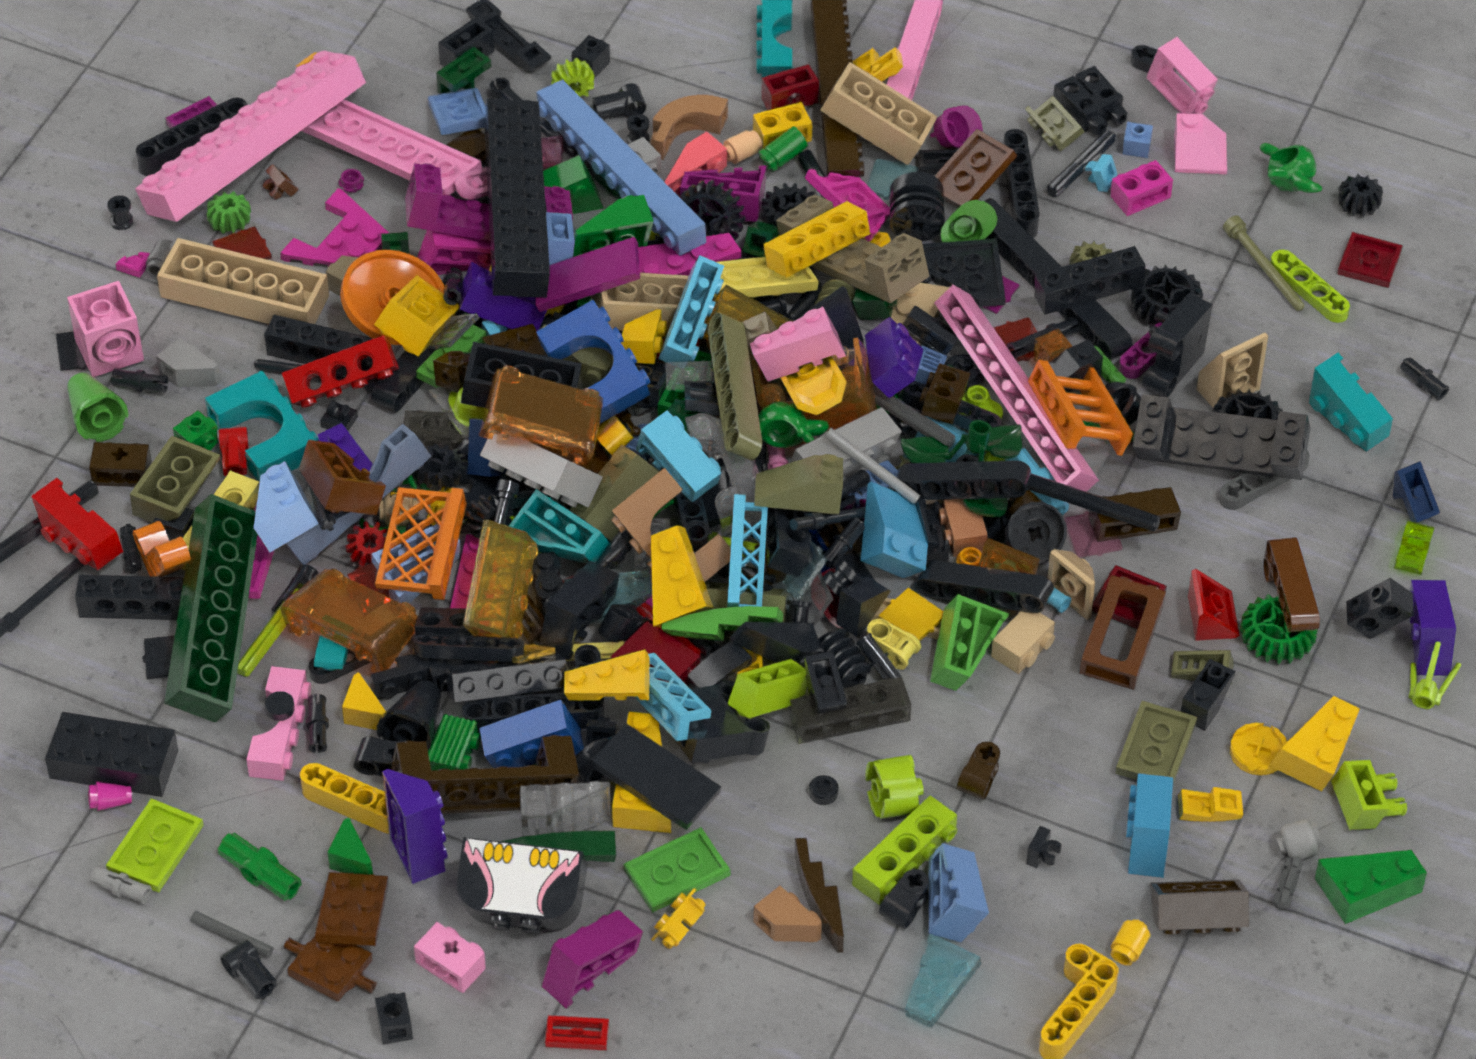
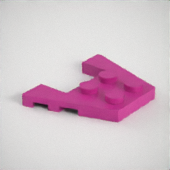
M338 188L325 202L327 211L343 217L338 225L317 248L293 238L280 252L281 260L285 262H291V259L303 261L304 265L313 266L315 263H319L329 267L330 264L335 263L342 255L360 257L369 252L382 250L381 234L389 232L342 189Z

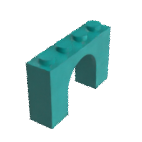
M263 371L205 397L207 416L215 421L218 430L221 428H232L254 418L270 419L281 426L280 431L275 436L245 451L247 468L259 482L261 475L266 473L270 467L279 465L284 461L291 471L299 468L308 440L318 441L316 433L307 429L300 413L296 414L293 411L288 397L282 396L279 393L276 382L272 378L268 379Z

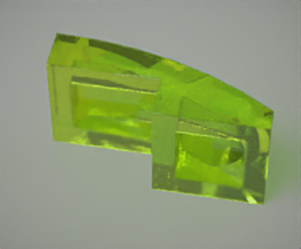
M1407 521L1396 557L1395 569L1422 575L1435 527Z

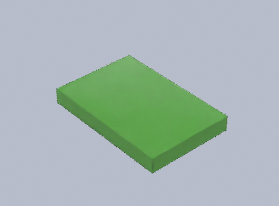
M702 827L623 864L624 871L652 913L672 904L681 893L687 895L693 888L696 889L694 892L696 893L731 876L730 868Z

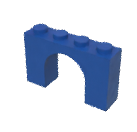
M594 300L536 332L539 342L548 357L564 359L581 349L589 347L601 348L613 356V366L608 375L601 381L576 394L579 406L592 427L648 397L650 393L647 385L651 383L646 372L643 369L638 370L635 366L637 360L631 349H624L621 344L624 339L617 327L613 329L610 327L608 322L611 319L603 306L598 308Z

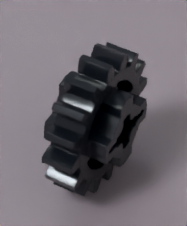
M783 183V188L781 189L774 186L773 192L767 191L766 198L762 199V217H766L767 224L773 223L774 226H777V219L785 215L787 211L797 207L808 197L813 196L814 192L807 193L806 186H803L801 189L797 188V183H794L792 187H788L786 183Z
M434 444L431 447L424 445L431 457L420 469L415 470L411 474L413 479H417L418 485L425 483L427 488H431L434 485L438 490L445 486L452 488V483L460 485L461 479L466 480L468 460H465V454H459V449H449V445H445L443 448H439L438 444Z

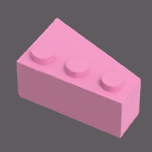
M824 307L812 309L798 320L786 322L778 330L770 334L760 335L754 342L750 343L753 356L767 381L798 372V366L813 362L814 366L823 364V358L835 354L838 359L846 356L838 333Z

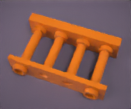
M1038 360L1028 379V383L1065 448L1075 449L1082 437L1109 440L1116 454L1122 456L1127 445L1131 442L1133 433L1095 368L1089 367L1084 379L1081 380L1056 376L1048 361ZM1064 388L1080 390L1081 394L1067 393ZM1074 405L1088 406L1091 411L1075 409ZM1083 421L1099 423L1101 428L1085 426Z

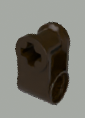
M986 741L979 743L975 747L971 758L960 774L956 790L981 800L986 799L999 769L998 761L1001 753L996 744Z

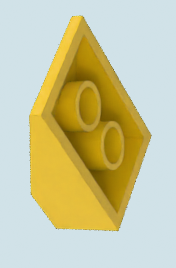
M416 275L388 302L374 325L380 329L383 335L393 338L407 352L419 357L456 314L460 306L457 303L456 305L447 304L443 293Z

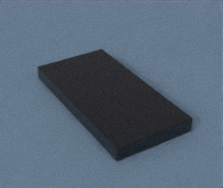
M627 723L591 761V767L686 831L717 797L722 786Z

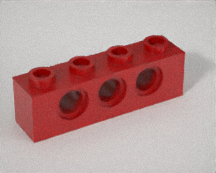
M383 335L282 373L292 404L307 408L317 404L316 399L324 396L327 399L343 394V389L351 386L353 390L368 385L367 381L376 377L378 380L389 378L394 375L393 371L399 369L389 338ZM366 357H371L373 360L371 369L363 371L361 368L362 360ZM345 366L347 368V376L343 380H337L335 375L337 369ZM315 376H320L322 379L321 386L316 390H312L310 386L311 379Z

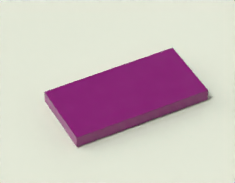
M635 237L549 265L550 277L547 298L536 297V307L539 312L639 280L638 242Z

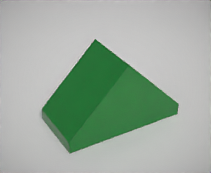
M348 817L343 820L327 852L329 869L341 873L373 875L372 861Z

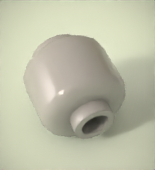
M1307 819L1285 824L1281 829L1282 836L1277 837L1281 854L1288 853V856L1292 859L1294 856L1299 857L1300 860L1316 856L1319 852V847L1323 846L1316 823L1311 824Z

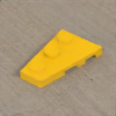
M646 650L565 671L564 694L568 700H600L602 697L613 696L616 700H626L627 696H638L640 700H649L650 657Z

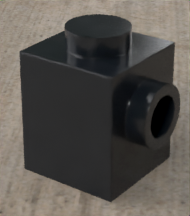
M588 35L571 52L572 62L576 58L580 62L586 61L591 70H593L594 79L610 63V44L591 35Z

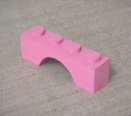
M271 666L265 688L266 698L274 692H287L294 699L295 711L290 718L279 721L270 731L252 737L246 761L249 777L284 781L286 770H291L293 753L291 750L292 746H297L299 729L297 727L298 723H303L305 706L303 704L304 700H308L311 694V682H307L305 670Z

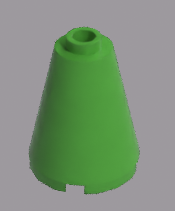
M78 373L72 376L67 384L74 424L78 433L86 440L88 438L95 439L97 442L111 439L120 433L124 428L123 422L125 418L128 419L129 415L127 405L123 399L88 373Z

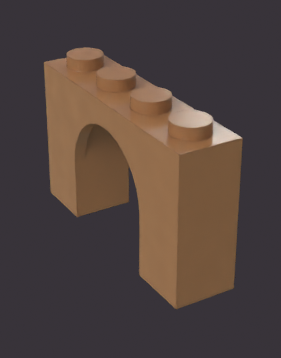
M665 468L611 512L614 516L611 519L612 523L621 533L626 530L631 536L630 545L639 555L644 552L650 560L647 565L651 570L650 526L652 519L662 507L683 490ZM720 534L694 553L704 582L730 562L731 548Z

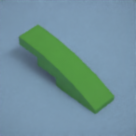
M741 606L718 608L689 614L662 623V630L670 636L723 641L725 630L736 631L744 622H783L784 613L778 607Z

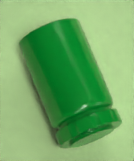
M792 126L765 146V149L758 151V154L766 168L774 173L778 168L808 148L809 145L801 132L795 126Z

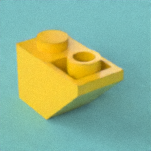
M656 309L626 323L622 333L624 341L621 344L625 350L631 349L636 357V363L655 364L657 353L661 352L663 347L662 337H666L667 322L662 321V310Z

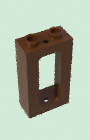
M1111 575L1081 658L1079 674L1134 690L1164 606L1166 591L1160 590L1153 585L1146 586L1133 582L1126 577ZM1119 598L1146 606L1128 658L1125 661L1106 657L1100 653Z

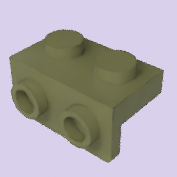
M1054 96L1050 97L1035 111L1030 106L1025 108L1030 116L1026 119L1035 131L1040 128L1043 132L1041 134L1043 140L1049 147L1055 145L1060 152L1084 133L1082 127Z

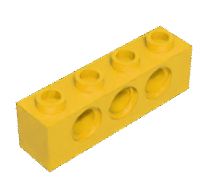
M846 201L763 244L767 267L787 278L870 234L867 211Z

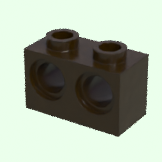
M939 363L936 372H930L926 386L922 391L919 402L923 403L924 406L921 415L953 425L971 373Z

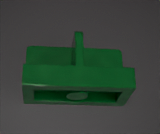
M475 47L471 48L436 72L438 93L445 94L450 90L456 92L460 88L465 90L475 88L474 79L492 67L491 59Z

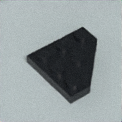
M997 238L922 244L931 278L945 287L955 285L967 292L979 307L1005 305V291Z

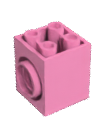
M119 281L67 297L75 341L92 377L111 372L115 368L120 369L144 361L137 317Z

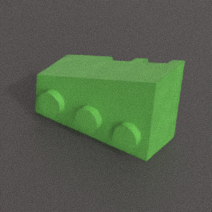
M958 594L943 610L930 682L957 691L971 677L1009 613Z

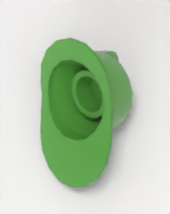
M973 200L964 203L950 215L941 228L942 242L985 239L996 227L997 215L995 210L984 201Z

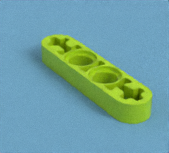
M1277 250L1272 254L1270 262L1284 280L1325 318L1334 323L1344 322L1348 318L1350 310L1348 300L1288 250ZM1303 275L1307 280L1297 281L1294 276ZM1322 291L1326 295L1323 297H1317L1313 295L1312 292Z

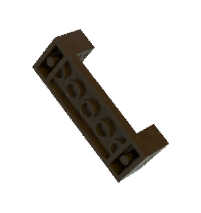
M559 735L542 737L535 765H528L526 767L500 766L485 769L473 767L461 770L440 769L438 771H431L426 742L415 741L396 743L391 765L392 771L428 781L432 791H438L443 802V808L440 809L442 814L569 808L579 776L572 737Z

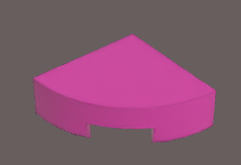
M138 252V255L128 258L124 256L117 261L116 270L140 278L146 270V261L150 253Z

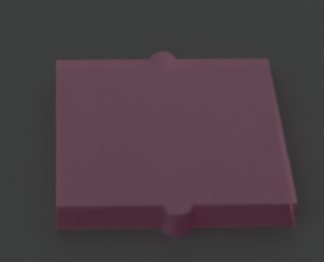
M1088 511L1081 515L1065 517L1067 530L1076 555L1079 558L1092 555L1102 556L1104 553L1122 550L1119 538L1097 542L1088 518Z

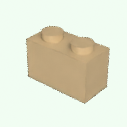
M1021 611L993 639L991 657L1019 674L1026 666L1031 667L1034 664L1038 654L1043 649L1047 650L1052 645L1055 639V622L1041 613Z

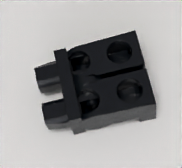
M1095 65L1077 73L1076 77L1071 76L1054 84L1053 96L1082 127L1084 132L1091 130L1098 136L1107 130V121L1112 120L1115 125H1121L1126 122L1127 111L1122 106L1123 96L1119 92L1117 93L1115 88ZM1088 76H1090V79H1089V81L1087 82V81L1085 80V78L1088 77ZM1069 86V91L1066 92L1064 88Z

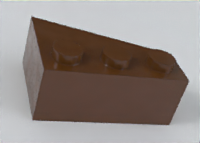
M308 440L299 470L323 507L333 513L346 511L377 515L386 485L381 481H372L369 478L370 472L367 469L363 468L360 471L353 465L354 459L336 444Z

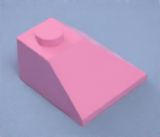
M1177 113L1174 131L1175 172L1227 174L1226 133L1203 114Z

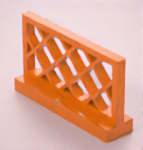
M398 487L375 581L376 588L432 594L433 599H445L467 505L463 489L452 488L451 493ZM404 497L416 498L419 502L409 510H406L402 505ZM436 500L446 501L445 507L436 513L428 506ZM425 509L430 517L417 524L412 515ZM408 519L413 527L400 534L396 529L397 525ZM435 522L439 526V531L428 537L422 529ZM419 533L424 541L411 548L406 540ZM402 543L408 551L395 559L391 554V549ZM430 546L434 551L433 556L422 561L417 553ZM413 557L419 565L405 572L400 564ZM395 567L402 574L395 580H384L385 573ZM424 570L428 575L426 584L414 583L411 577Z

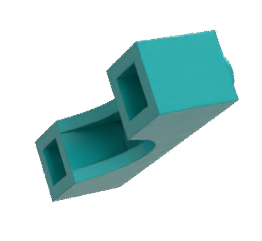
M762 0V5H757V20H762V23H757V38H762V40H757V56H762V58H757L756 74H762L763 78L792 69V48L784 46L776 40L779 35L792 31V0Z

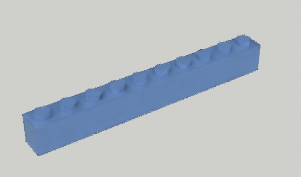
M564 80L536 92L540 116L550 123L555 132L558 131L564 137L569 146H573L578 151L580 157L592 166L596 174H600L606 180L611 189H615L621 198L629 195L645 196L653 218L651 230L663 238L668 248H672L680 256L706 243L705 223Z

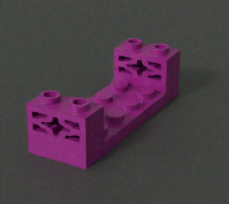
M414 163L405 197L407 227L490 241L488 204L480 203L477 200H462L449 195H443L440 167H435L429 163ZM544 186L546 212L572 214L573 220L570 191L558 186Z

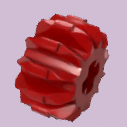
M367 521L364 522L363 529L355 525L353 527L354 534L347 535L349 544L346 545V552L352 553L350 556L351 562L360 560L359 567L361 569L365 567L366 563H370L371 568L372 553L384 548L388 529L379 531L380 524L378 522L374 524L373 528L369 527ZM369 542L368 548L365 547V543ZM371 543L375 544L374 548H370Z

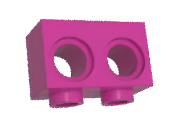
M1154 160L1112 178L1110 197L1125 215L1129 216L1171 198L1173 179L1157 160Z

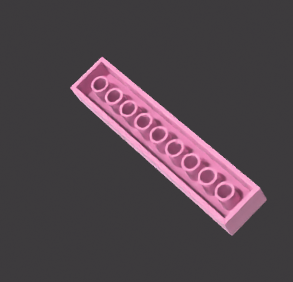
M328 51L318 52L314 55L313 60L297 67L295 73L288 78L279 80L276 83L277 86L270 91L260 94L257 97L258 99L251 105L242 107L233 118L221 122L220 127L215 131L203 135L200 139L201 141L184 149L181 152L182 155L175 160L166 162L157 173L145 177L142 180L143 183L137 186L135 190L147 215L175 222L179 221L364 85L366 81L355 56Z

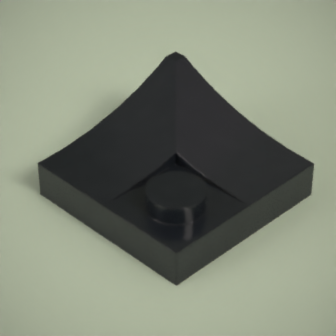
M684 381L685 410L705 412L720 417L715 381Z

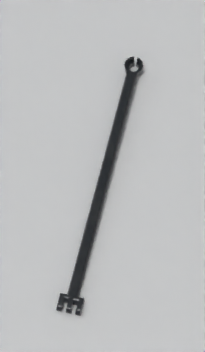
M503 77L495 78L496 86L493 80L490 82V92L495 99L523 100L511 89L508 79ZM540 116L541 133L571 159L579 156L578 151L573 146H569L564 137L558 131L555 132L550 123ZM583 160L591 177L615 198L622 199L620 194L615 189H611L606 180L600 174H596L592 166L586 160ZM661 236L658 237V244L665 243Z

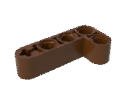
M1292 537L1267 540L1263 560L1264 576L1267 583L1274 582L1289 633L1319 629V611L1298 539Z

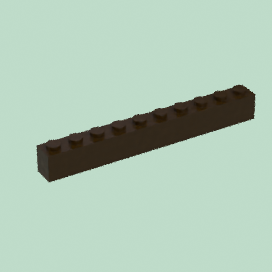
M810 0L816 70L819 80L820 109L849 62L853 63L852 50L847 51V48H851L850 32H845V30H849V17L843 13L847 12V0ZM821 111L827 177L830 172L842 176L864 177V161H859V158H862V142H857V139H860V135L852 132L849 128Z

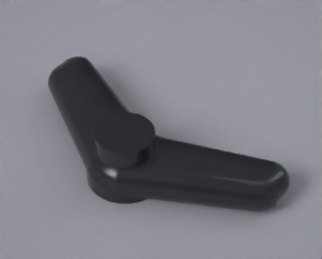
M809 266V268L812 270V272L814 273V275H815L816 278L818 279V277H817L816 273L814 272L813 268ZM818 282L817 290L803 293L785 317L793 320L801 318L804 312L815 305L818 295L822 291V283Z

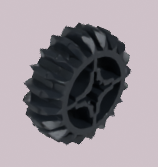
M703 180L698 182L697 186L695 184L690 185L688 191L685 190L681 194V198L692 211L695 200L699 199V212L696 215L705 223L706 237L730 233L736 241L739 237L738 232H741L744 228L741 223L745 220L746 216L740 214L744 210V206L737 205L740 196H735L734 198L731 196L733 188L725 191L724 183H719L716 187L714 180H710L707 184ZM727 216L726 230L721 233V220Z
M1166 264L1163 268L1159 269L1154 265L1152 271L1145 269L1144 286L1132 289L1130 300L1134 312L1139 315V319H1146L1147 325L1151 323H1160L1155 320L1157 311L1161 310L1170 315L1188 293L1203 299L1200 281H1196L1194 274L1188 275L1186 269L1179 271L1177 266L1172 269L1168 268Z
M1250 388L1247 392H1242L1237 389L1235 394L1228 392L1225 397L1219 398L1217 404L1212 409V412L1272 420H1278L1279 411L1283 412V409L1279 408L1278 401H1271L1270 395L1263 397L1261 391L1251 393Z

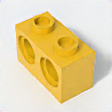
M802 102L753 114V130L757 132L761 139V149H765V146L792 126H795L801 132L807 142L812 141V122Z

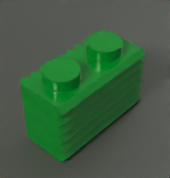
M443 715L428 752L431 771L471 768L472 756L470 755L472 750H478L481 741V733L477 732L476 721L465 720L458 716Z

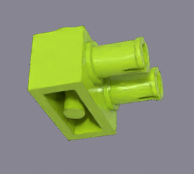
M1371 760L1344 761L1331 780L1349 830L1376 829L1384 816H1404L1407 812V803H1400L1405 802V798L1385 799L1383 791L1392 792L1396 790L1398 784L1397 778H1395L1396 775L1394 773L1376 774Z

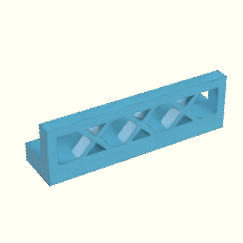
M734 494L727 608L762 606L768 507L754 506L753 502H745L746 495ZM745 510L762 511L761 520L752 527L744 519ZM744 527L748 530L745 534H743ZM761 527V531H760V535H759V534L756 532V530ZM752 534L760 542V547L750 554L743 546V541ZM742 553L746 556V558L743 561ZM758 554H759V562L754 558V557L757 556ZM749 561L758 569V574L751 580H748L741 573V568ZM742 580L745 585L740 588V581ZM758 580L756 589L753 584ZM749 588L757 596L756 605L739 604L740 594Z
M655 653L648 654L650 664L655 667H650L649 700H640L638 696L634 697L676 741L686 740L690 722L710 718L711 710ZM656 678L667 680L668 682L657 680ZM671 693L679 694V695H682L683 697L677 696V695H673V694H671ZM685 707L691 708V709H695V710L687 711V710L685 709Z

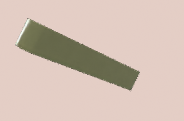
M718 312L713 315L709 322L708 336L724 445L727 451L752 461L757 458L761 451L762 436L745 327L742 322Z

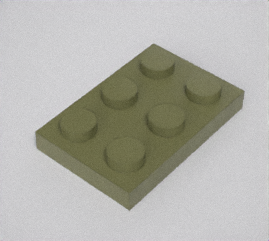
M1141 701L1117 763L1115 774L1137 780L1138 773L1173 777L1174 785L1195 729L1197 717Z

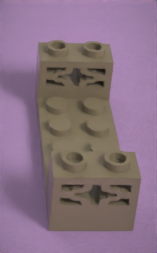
M815 194L808 197L804 202L794 209L787 211L785 215L776 220L779 234L782 235L833 209V203ZM905 233L896 236L894 240L883 247L860 239L810 265L814 269L845 281L847 284L889 303H892L929 277L922 241Z

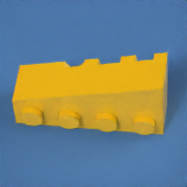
M629 711L627 724L662 746L659 722L649 713ZM616 784L612 805L613 827L671 833V820Z

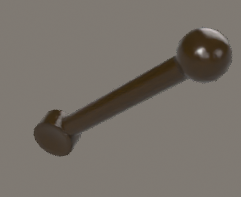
M625 411L621 415L620 420L628 424L633 437L640 436L641 429L633 424L630 419L632 415Z

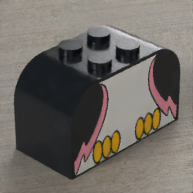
M463 837L457 874V890L469 914L482 923L492 924L493 929L509 931L510 927L522 928V932L528 934H540V930L559 931L570 926L580 913L588 864L583 851Z

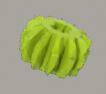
M576 58L573 62H570L566 59L565 64L557 63V70L552 71L551 85L564 80L579 97L582 95L589 96V90L594 89L595 76L586 61L580 62Z

